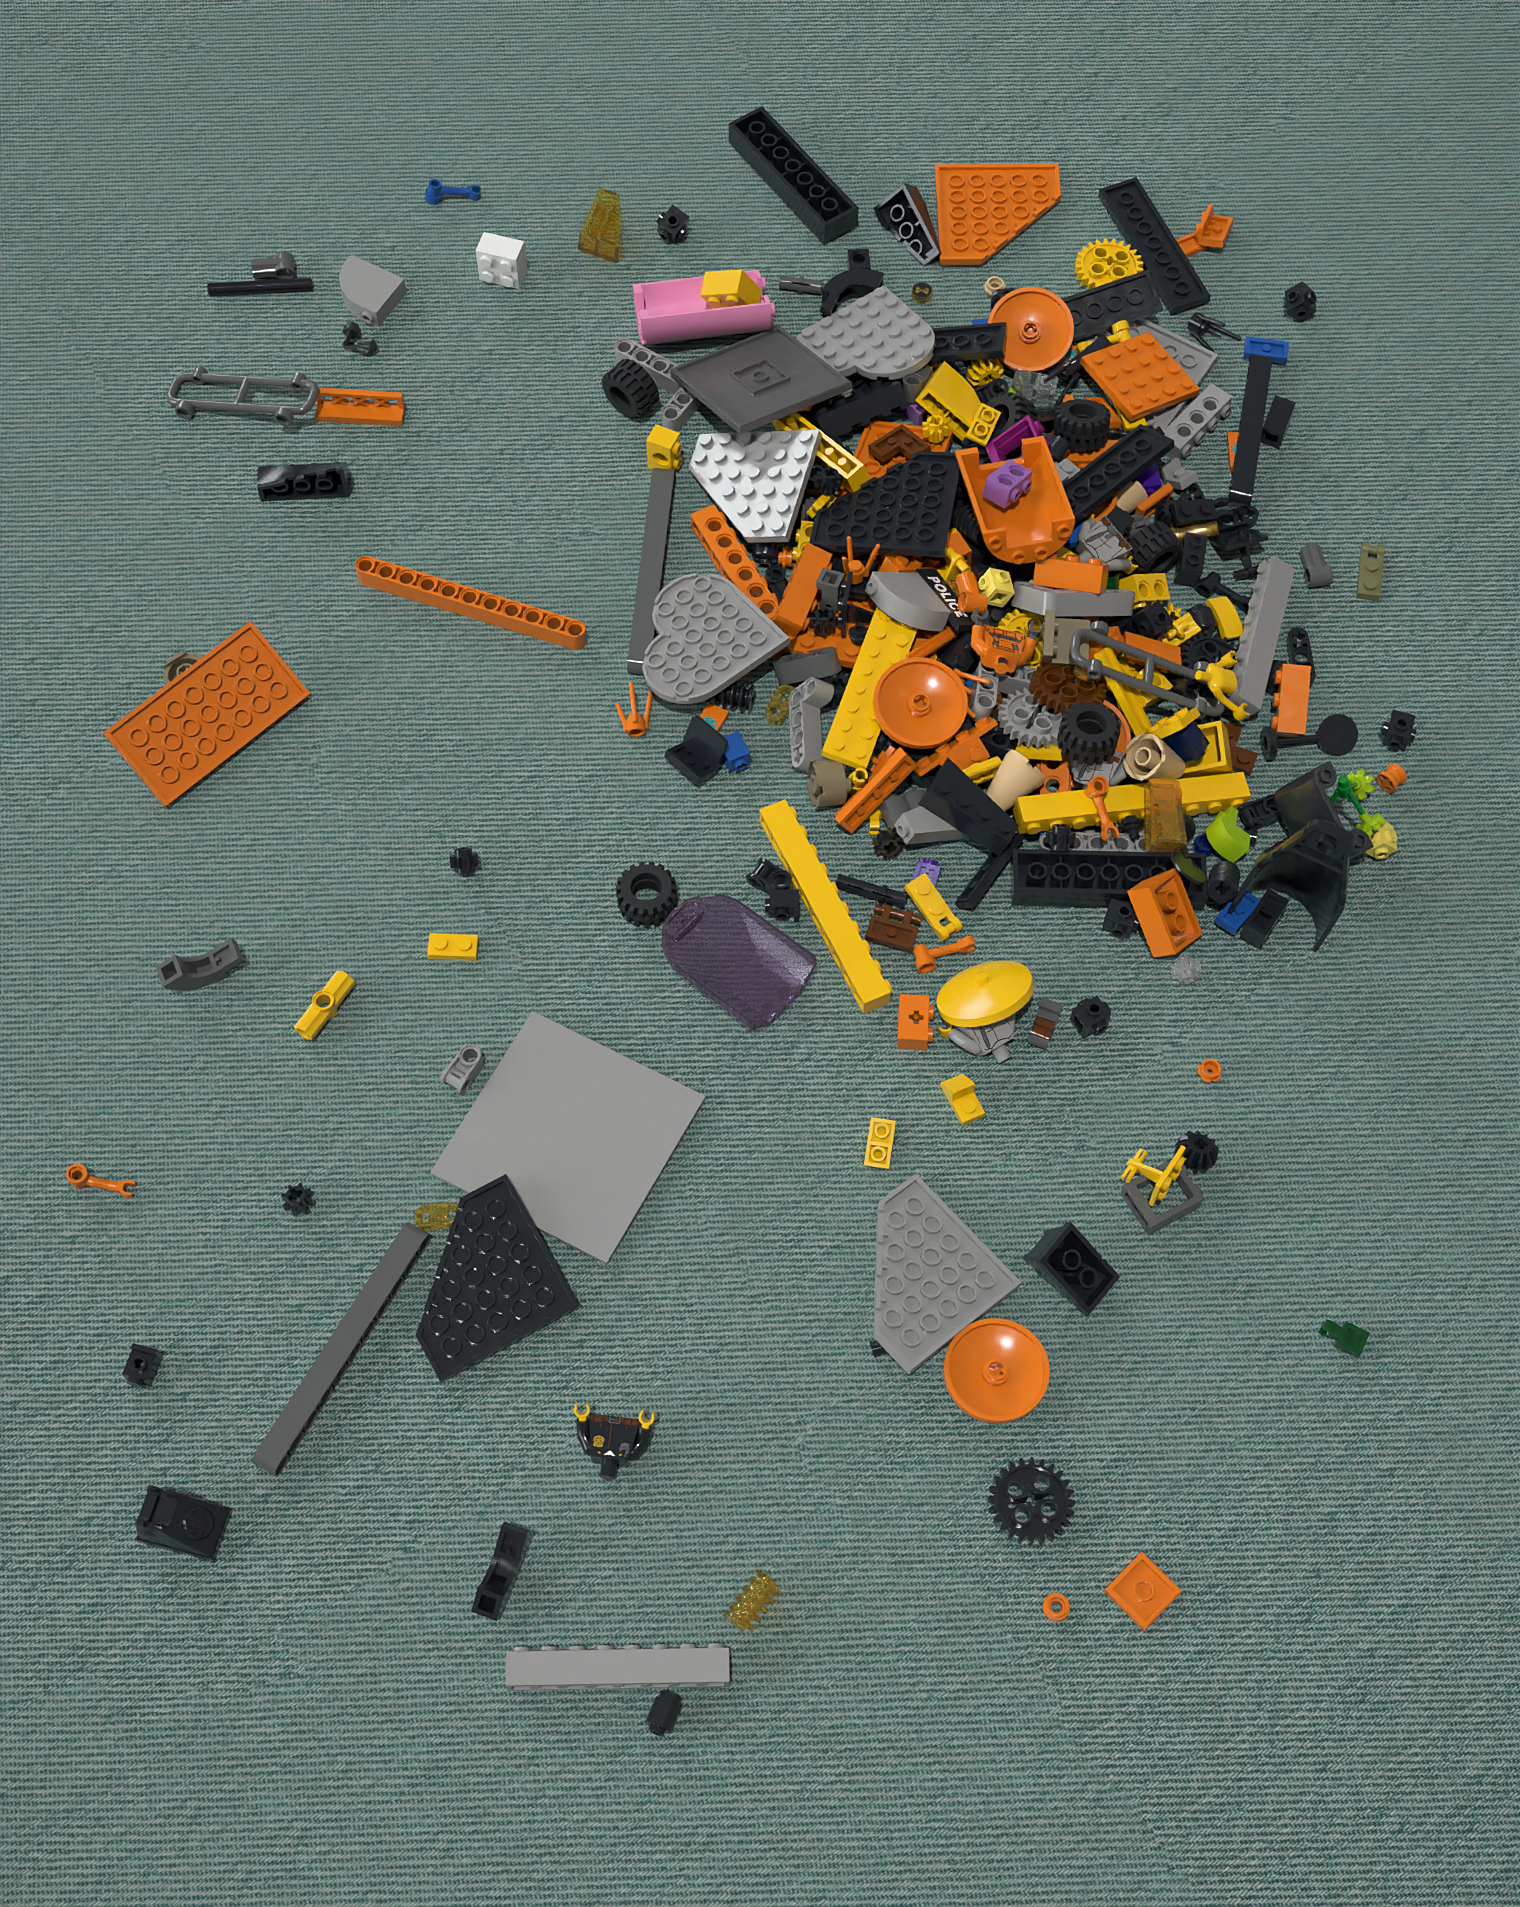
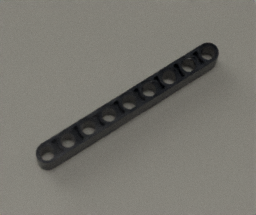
M1252 353L1250 356L1236 445L1237 449L1235 451L1228 496L1229 504L1247 507L1251 505L1273 357Z

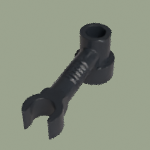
M1212 571L1206 578H1202L1196 584V591L1202 597L1208 598L1217 591L1237 603V606L1244 613L1248 614V603L1252 597L1241 596L1221 584V577L1218 573Z

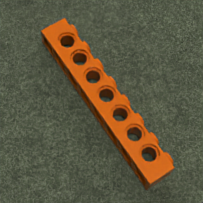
M715 504L690 514L691 528L720 575L731 581L763 613H769L765 615L773 621L779 606L778 599L774 593H770L766 579L758 574L755 562L748 558L745 546L737 541L736 533L732 527L729 528L724 513L722 511L719 512ZM784 632L790 638V644L774 654L772 658L776 659L792 652L799 633L795 637Z

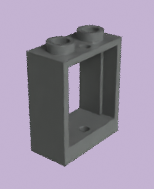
M1171 1160L1154 1169L1164 1172ZM1184 1164L1176 1181L1189 1200L1159 1216L1155 1215L1139 1191V1188L1152 1182V1180L1141 1175L1130 1181V1183L1124 1184L1121 1196L1148 1236L1200 1208L1203 1201V1193L1197 1184H1193L1190 1180L1188 1170Z

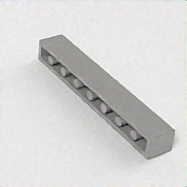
M1275 555L1267 561H1262L1257 568V579L1253 584L1254 590L1252 598L1248 603L1249 610L1244 619V630L1240 636L1239 649L1235 655L1238 663L1234 665L1232 670L1237 678V687L1232 694L1226 693V697L1235 705L1248 704V707L1244 710L1246 713H1250L1248 717L1261 710L1295 572L1293 567Z
M719 1643L708 1644L707 1648H696L694 1644L679 1645V1648L668 1649V1645L657 1644L652 1645V1649H641L639 1645H626L624 1649L613 1650V1646L601 1645L597 1646L596 1650H585L584 1646H570L569 1650L557 1651V1647L545 1646L541 1647V1651H530L528 1647H515L513 1651H506L505 1686L508 1691L730 1687L729 1648H724V1645Z

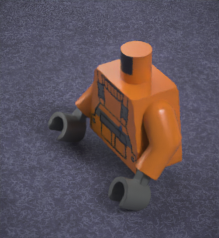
M977 607L971 615L972 621L975 622V625L972 626L971 647L980 656L983 666L993 668L998 674L1013 673L1016 666H1022L1032 658L1037 643L1035 639L1041 635L1044 627L1043 624H1041L1039 630H1034L1032 628L1034 621H1032L1027 630L1029 638H1026L1024 634L985 624L982 626V622L988 617L989 612L985 608L982 616H980Z

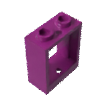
M1027 415L986 444L985 448L991 462L994 463L1006 461L1005 455L1021 445V439L1031 438L1033 435L1034 437L1044 436L1048 448L1051 446V443L1042 433L1045 431L1042 424L1038 420L1034 421Z

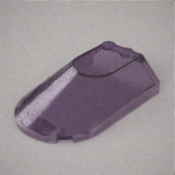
M715 894V896L701 898L699 895L682 902L668 915L662 928V949L672 968L751 1030L770 1026L802 993L817 964L816 956L742 902L726 895Z

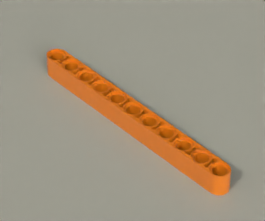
M361 556L355 562L358 581L365 586L570 649L579 650L586 645V628L584 623L579 620L370 556Z

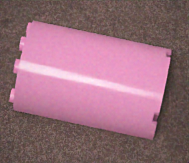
M759 270L744 271L761 290H766L765 277H761ZM704 276L632 284L637 325L642 346L767 331L773 327L772 316H775L774 302L770 303L768 295L763 296L762 292L760 303L713 309L700 296Z

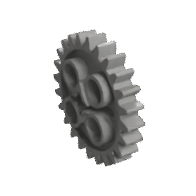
M1026 688L1023 689V693L1015 690L1014 695L1009 693L1007 699H1002L997 721H1000L999 727L1004 728V734L1011 733L1010 740L1019 739V745L1027 742L1028 748L1031 744H1035L1037 749L1042 744L1047 749H1049L1050 743L1058 746L1057 735L1063 716L1062 711L1055 714L1053 708L1046 710V704L1039 705V699H1033L1034 693H1030Z

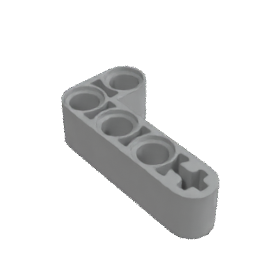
M814 677L807 679L796 687L789 697L792 765L803 771H806L809 761L823 759V756H821L823 748L820 709L831 701L834 694L833 685Z

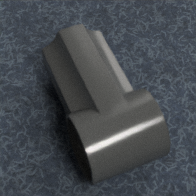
M280 252L275 258L251 260L254 278H294V256L291 253Z
M928 363L920 370L903 377V391L908 403H917L915 401L931 377L933 371L928 366Z
M1308 543L1302 547L1300 554L1305 567L1304 577L1307 587L1332 584V569L1330 565H1326L1320 545Z

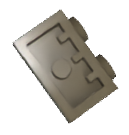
M1046 610L1043 618L1041 663L1079 666L1073 661L1070 654L1071 638L1078 629H1090V621L1055 618V610ZM1081 638L1080 654L1086 659L1089 658V639Z

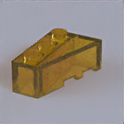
M601 187L599 188L580 232L578 250L617 263L620 250V194Z
M1152 778L1144 785L1145 852L1173 853L1175 851L1178 852L1187 844L1182 807V789L1180 788L1179 780Z

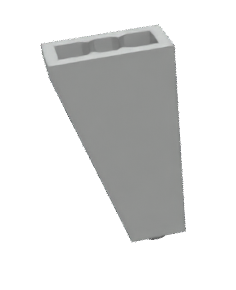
M922 806L903 813L894 824L898 835L903 838L906 844L970 838Z

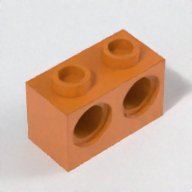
M1065 755L1063 760L1059 761L1060 765L1056 769L1048 768L1049 763L1053 760L1037 759V768L1046 778L1044 783L1036 789L1037 795L1071 791L1072 772L1070 771L1068 755ZM1057 783L1060 785L1056 792L1048 791V787L1051 784Z

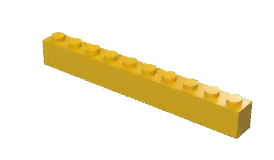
M1244 772L1112 786L1102 796L1110 821L1121 824V820L1128 815H1136L1139 819L1143 818L1145 821H1150L1154 818H1168L1176 813L1194 816L1198 813H1218L1228 809L1230 806L1237 809L1241 804L1249 801L1251 794ZM1085 790L1017 797L1013 808L1016 823L1019 825V834H1036L1041 831H1049V829H1052L1053 824H1068L1070 828L1074 829L1093 825L1101 827L1102 825L1094 800L1085 795Z
M784 799L759 809V822L785 870L790 873L794 887L799 889L801 900L862 1013L865 1014L890 1003L892 987L887 979H883L879 962L876 959H872L868 942L861 939L857 922L850 919L846 902L841 901L838 897V888L835 882H830L825 864L819 862L816 847L813 843L810 844L808 842L805 827L797 822V814L794 807H789Z

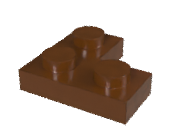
M901 424L869 444L868 451L881 462H885L899 452L908 459H911V455L918 451L931 452V445Z
M1222 721L1228 730L1232 769L1234 772H1244V775L1250 777L1258 753L1236 746L1243 727Z

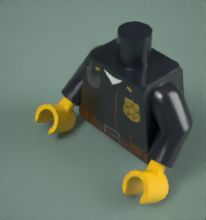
M586 1401L587 1410L584 1412H580L577 1409L576 1402L574 1414L579 1417L576 1419L577 1439L583 1452L591 1456L592 1463L601 1464L600 1478L614 1480L616 1478L617 1466L629 1467L631 1461L637 1460L648 1447L652 1431L650 1425L656 1419L657 1413L654 1411L650 1420L644 1417L645 1408L640 1412L639 1419L590 1414L588 1418L587 1416L590 1411L589 1402Z

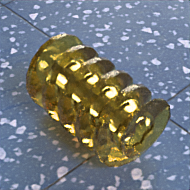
M756 1570L757 1577L751 1576L749 1578L751 1586L744 1585L742 1587L745 1595L737 1594L735 1597L737 1603L729 1604L731 1613L723 1612L725 1619L741 1631L746 1629L753 1632L754 1628L750 1622H761L757 1613H768L764 1604H775L770 1597L771 1594L781 1596L774 1581L760 1570Z

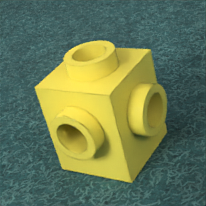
M989 568L978 581L980 592L987 596L989 605L1003 608L1015 593L1010 574L1004 570Z
M1386 822L1381 825L1379 830H1372L1373 834L1369 838L1374 847L1366 851V854L1378 860L1384 859L1389 854L1398 851L1396 844L1398 838L1393 825Z

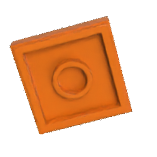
M1141 1552L1104 1592L1145 1631L1181 1594L1182 1590Z

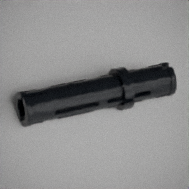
M839 874L836 880L837 888L876 899L881 904L886 902L905 908L908 900V893L889 889L884 884L879 886Z

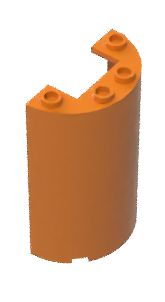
M1044 436L1021 439L1022 458L1012 460L1033 471L1030 479L1032 485L1027 493L1021 494L1015 503L1012 502L1006 508L988 500L982 494L987 477L1008 460L979 465V451L977 447L955 451V456L984 542L994 556L1006 562L1024 564L1044 560L1058 551L1067 542L1074 529L1075 516Z

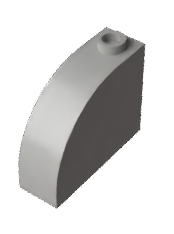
M352 254L341 268L339 282L346 307L353 315L362 319L367 324L380 327L407 293L404 278Z
M872 572L865 592L883 612L901 623L918 629L943 631L951 613L917 572Z

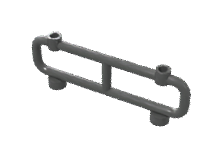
M196 366L194 372H184L173 379L167 392V400L172 406L176 407L175 413L183 419H190L195 408L271 413L275 414L274 419L278 424L289 426L294 415H303L313 408L319 394V388L314 381L307 380L306 376L300 372L294 373L291 379L208 373L202 366ZM185 381H193L198 385H202L204 382L241 384L234 402L175 397L180 385ZM251 385L291 387L295 391H301L303 388L310 389L306 402L301 406L244 403Z
M1095 621L1091 623L1090 629L1082 628L1073 633L1070 646L1071 657L1077 665L1087 669V676L1089 678L1099 679L1103 675L1189 709L1197 707L1200 716L1196 719H1203L1206 715L1216 717L1224 712L1225 705L1218 701L1217 698L1216 707L1213 708L1207 706L1204 700L1198 699L1194 701L1153 685L1154 665L1208 685L1205 681L1197 680L1195 673L1198 670L1206 672L1207 666L1210 663L1204 661L1197 662L1192 670L1108 637L1109 626L1103 621ZM1081 638L1092 640L1145 661L1143 681L1103 666L1102 662L1098 659L1088 660L1080 654Z

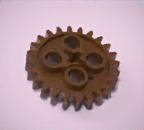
M1043 664V667L1038 666L1037 670L1033 671L1029 685L1031 687L1030 693H1034L1033 699H1039V705L1046 704V710L1053 708L1055 714L1059 711H1062L1064 714L1067 708H1071V705L1075 703L1080 705V702L1083 701L1086 703H1090V701L1096 702L1095 704L1097 705L1103 704L1107 690H1105L1106 684L1102 683L1103 678L1092 681L1078 678L1074 671L1076 669H1083L1080 666ZM1082 670L1081 672L1083 674L1078 676L1083 679H1087V672Z

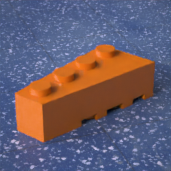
M807 543L793 567L794 570L782 595L784 599L781 600L773 622L782 631L795 637L800 630L805 631L809 623L808 612L812 613L818 600L814 599L816 593L820 594L822 590L816 589V581L822 569L831 570L833 565L829 563L832 557L831 553L810 543Z

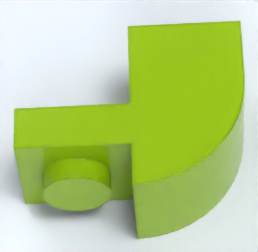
M1230 806L1225 811H1220L1216 815L1214 821L1206 828V835L1212 847L1225 859L1234 863L1249 851L1251 835L1236 825L1238 810Z

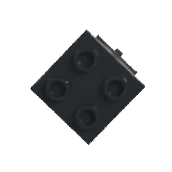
M1246 526L1238 528L1237 532L1218 533L1216 537L1209 539V543L1226 551L1239 548L1245 569L1233 571L1234 579L1238 580L1246 577L1251 579L1254 578V575L1258 574L1257 568L1259 565L1252 566L1249 545L1269 539L1268 535Z
M848 571L847 581H842L841 594H844V596L839 597L838 611L842 613L838 614L837 627H841V637H846L848 621L870 624L874 615L873 612L852 604L853 572Z

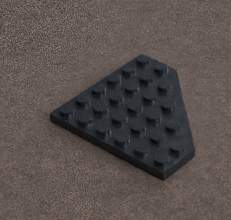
M918 451L912 454L911 459L905 463L899 462L887 469L886 474L879 478L873 477L861 484V488L854 493L848 492L839 497L832 506L828 508L822 507L817 510L809 543L825 551L847 552V537L850 536L853 553L872 554L876 544H880L877 554L946 557L961 474L955 453Z
M507 1174L460 1198L457 1212L446 1240V1246L435 1274L432 1289L429 1292L424 1313L415 1335L440 1383L580 1308L579 1303Z

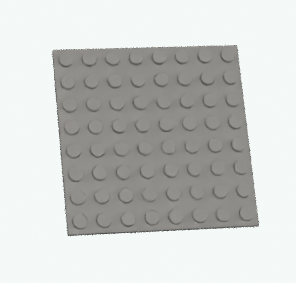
M532 1011L430 1174L466 1193H470L507 1174L538 1230L608 1264L706 1097Z

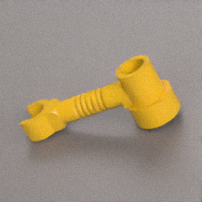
M1122 320L1113 324L1111 329L1114 335L1107 337L1112 344L1130 339L1128 321ZM1085 341L1077 344L1078 354L1094 341Z

